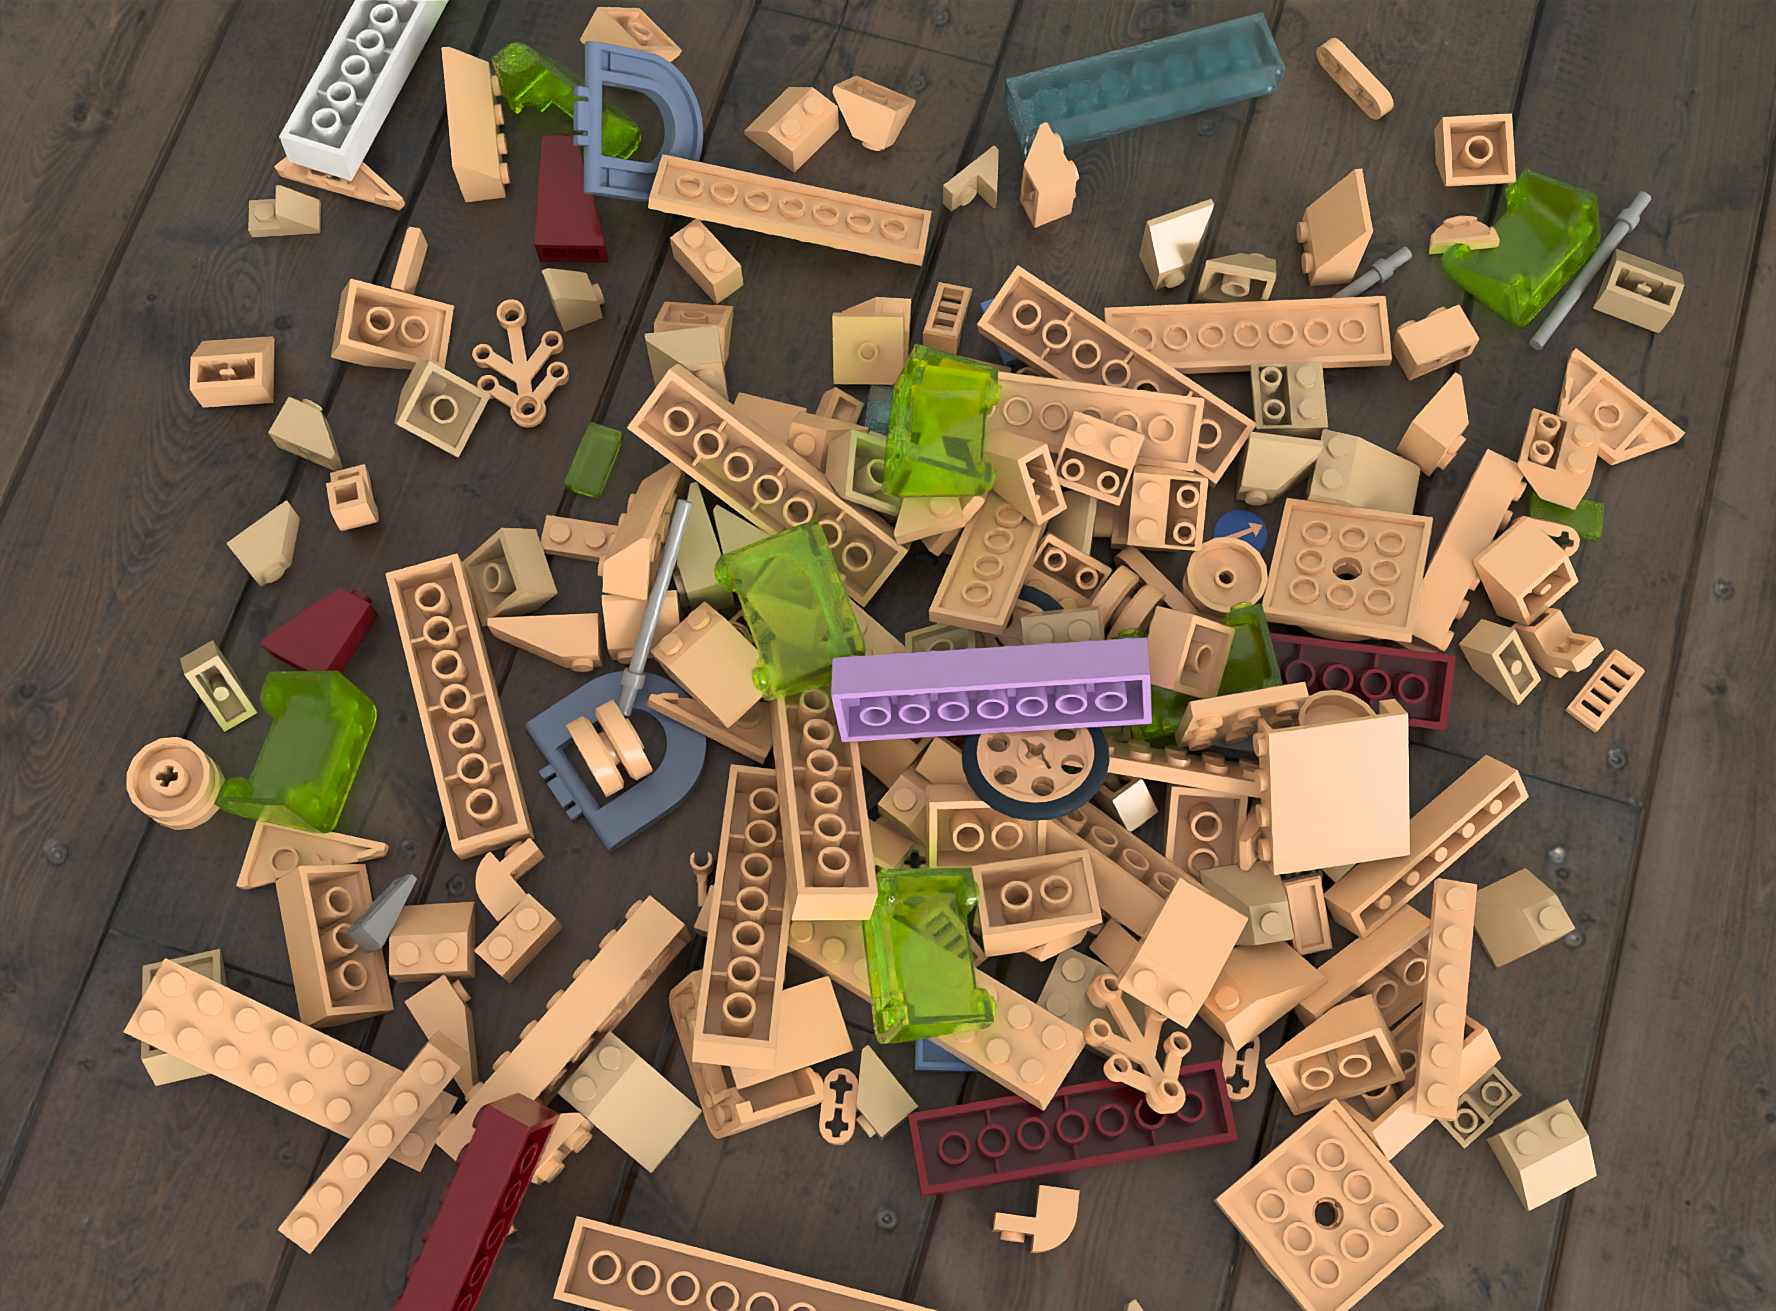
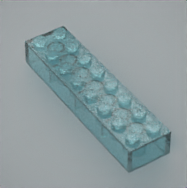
M1263 12L1007 78L1005 81L1004 104L1023 157L1026 158L1040 124L1045 122L1048 123L1053 134L1058 133L1063 147H1068L1276 92L1279 90L1285 66Z

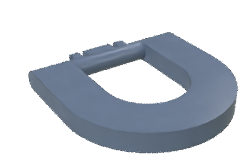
M597 41L585 42L584 87H574V96L583 98V101H574V130L583 132V135H574L573 145L584 146L583 193L631 201H649L662 154L697 162L700 160L703 146V123L696 96L683 74L672 63L659 55ZM602 85L642 92L650 97L659 108L664 121L665 137L661 151L651 162L645 163L602 155Z
M624 671L609 673L586 683L528 721L524 726L549 763L548 766L539 771L544 781L554 775L557 776L547 783L548 787L563 809L573 803L576 804L566 811L571 821L584 814L609 852L615 851L680 807L697 787L706 765L707 736L647 706L651 694L678 693V698L690 697L673 682L648 672H644L646 673L642 689L637 691L631 713L648 716L662 727L667 738L666 754L661 765L653 774L603 807L600 806L563 751V749L574 743L566 724L584 716L590 720L594 728L600 726L595 716V708L611 699L618 706L624 686L621 684Z

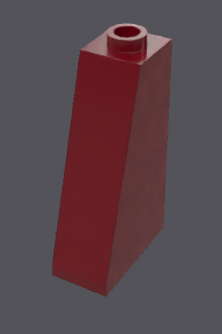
M561 133L553 136H542L534 241L539 261L608 263V253L593 197L583 193L584 163L579 146L573 145L574 136Z

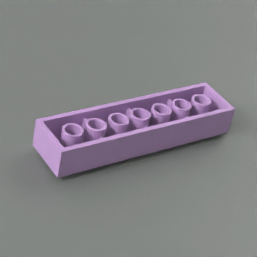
M1147 638L1086 640L1082 642L1044 643L1023 646L1008 645L1004 647L966 648L946 651L930 650L926 652L889 653L868 656L853 655L833 658L831 696L842 742L1152 724Z

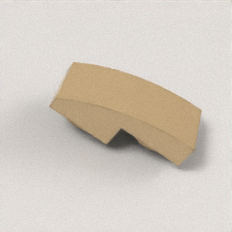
M1493 1066L1458 1098L1455 1121L1437 1120L1465 1149L1494 1123L1493 1120L1514 1103L1521 1094Z

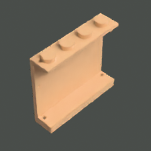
M1395 699L1379 701L1380 714L1274 730L1271 729L1264 718H1257L1258 733L1253 734V747L1256 756L1259 757V769H1255L1254 779L1257 791L1261 794V804L1256 805V818L1259 827H1262V839L1257 841V850L1260 860L1267 863L1274 875L1410 855L1408 713Z

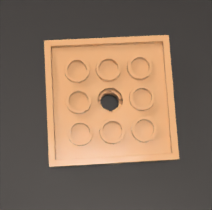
M1287 498L1260 611V620L1295 625L1312 635L1337 641L1358 642L1371 638H1381L1411 643L1433 517ZM1348 573L1356 578L1353 580H1343L1338 578V576Z
M1336 1098L1331 1100L1281 1144L1271 1150L1261 1161L1214 1200L1253 1248L1263 1266L1280 1281L1303 1311H1348L1444 1227ZM1319 1203H1327L1335 1211V1220L1329 1226H1323L1316 1222L1315 1208Z

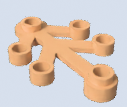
M510 299L503 301L498 306L497 317L500 325L508 331L513 364L494 353L493 349L487 344L477 345L472 351V356L477 366L481 368L490 367L517 384L518 395L499 385L496 377L485 375L478 380L477 387L483 390L486 384H494L495 386L492 390H483L491 395L489 399L495 398L510 407L511 416L515 423L529 428L537 426L544 420L546 416L544 402L556 386H562L568 382L570 375L564 363L554 362L548 366L547 376L532 391L531 380L551 355H557L563 350L564 342L558 332H546L542 336V343L527 361L522 327L527 320L526 312L519 301ZM516 315L519 317L514 321H507L510 316ZM550 340H558V344L555 346L547 345ZM481 353H489L488 358L478 359ZM555 371H564L561 377L556 378L552 376ZM528 408L535 409V411L530 415L523 414V412Z
M1113 974L1098 975L1087 988L1088 998L1094 1006L1110 1010L1125 1037L1124 1039L1113 1034L1110 1025L1103 1019H1094L1085 1028L1084 1036L1089 1044L1095 1047L1102 1046L1117 1053L1105 1062V1075L1114 1082L1121 1081L1145 1092L1147 1103L1155 1112L1160 1114L1177 1112L1185 1103V1092L1182 1085L1178 1082V1075L1182 1057L1191 1049L1190 1039L1186 1034L1177 1031L1164 1041V1050L1167 1055L1162 1070L1155 1055L1162 1023L1168 1017L1162 1013L1161 1015L1158 1014L1155 1009L1146 1005L1144 1008L1146 1021L1143 1034H1141L1121 999L1122 989L1118 987V977ZM1094 1029H1097L1101 1033L1102 1037L1097 1035ZM1174 1042L1178 1043L1181 1049L1177 1048ZM1129 1059L1140 1064L1145 1074L1133 1070ZM1114 1064L1118 1065L1122 1072L1118 1071Z

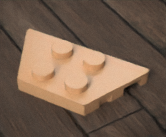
M1577 348L1571 353L1567 362L1556 416L1602 430L1603 434L1598 456L1607 463L1614 465L1676 443L1685 434L1679 427Z

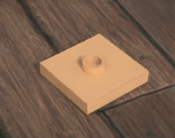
M833 312L834 384L904 385V313Z

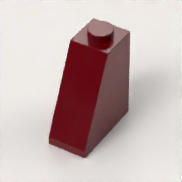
M339 587L264 637L260 645L273 658L332 688L377 619L378 614L371 605L372 600L367 595L355 589L352 593H349Z

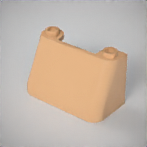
M703 969L691 972L671 990L669 994L670 1011L707 1126L715 1138L719 1139L817 1105L825 1100L822 1078L808 1066L737 1090L730 1066L692 1062L693 1040ZM784 972L783 985H784L785 982H786V973H785V972Z

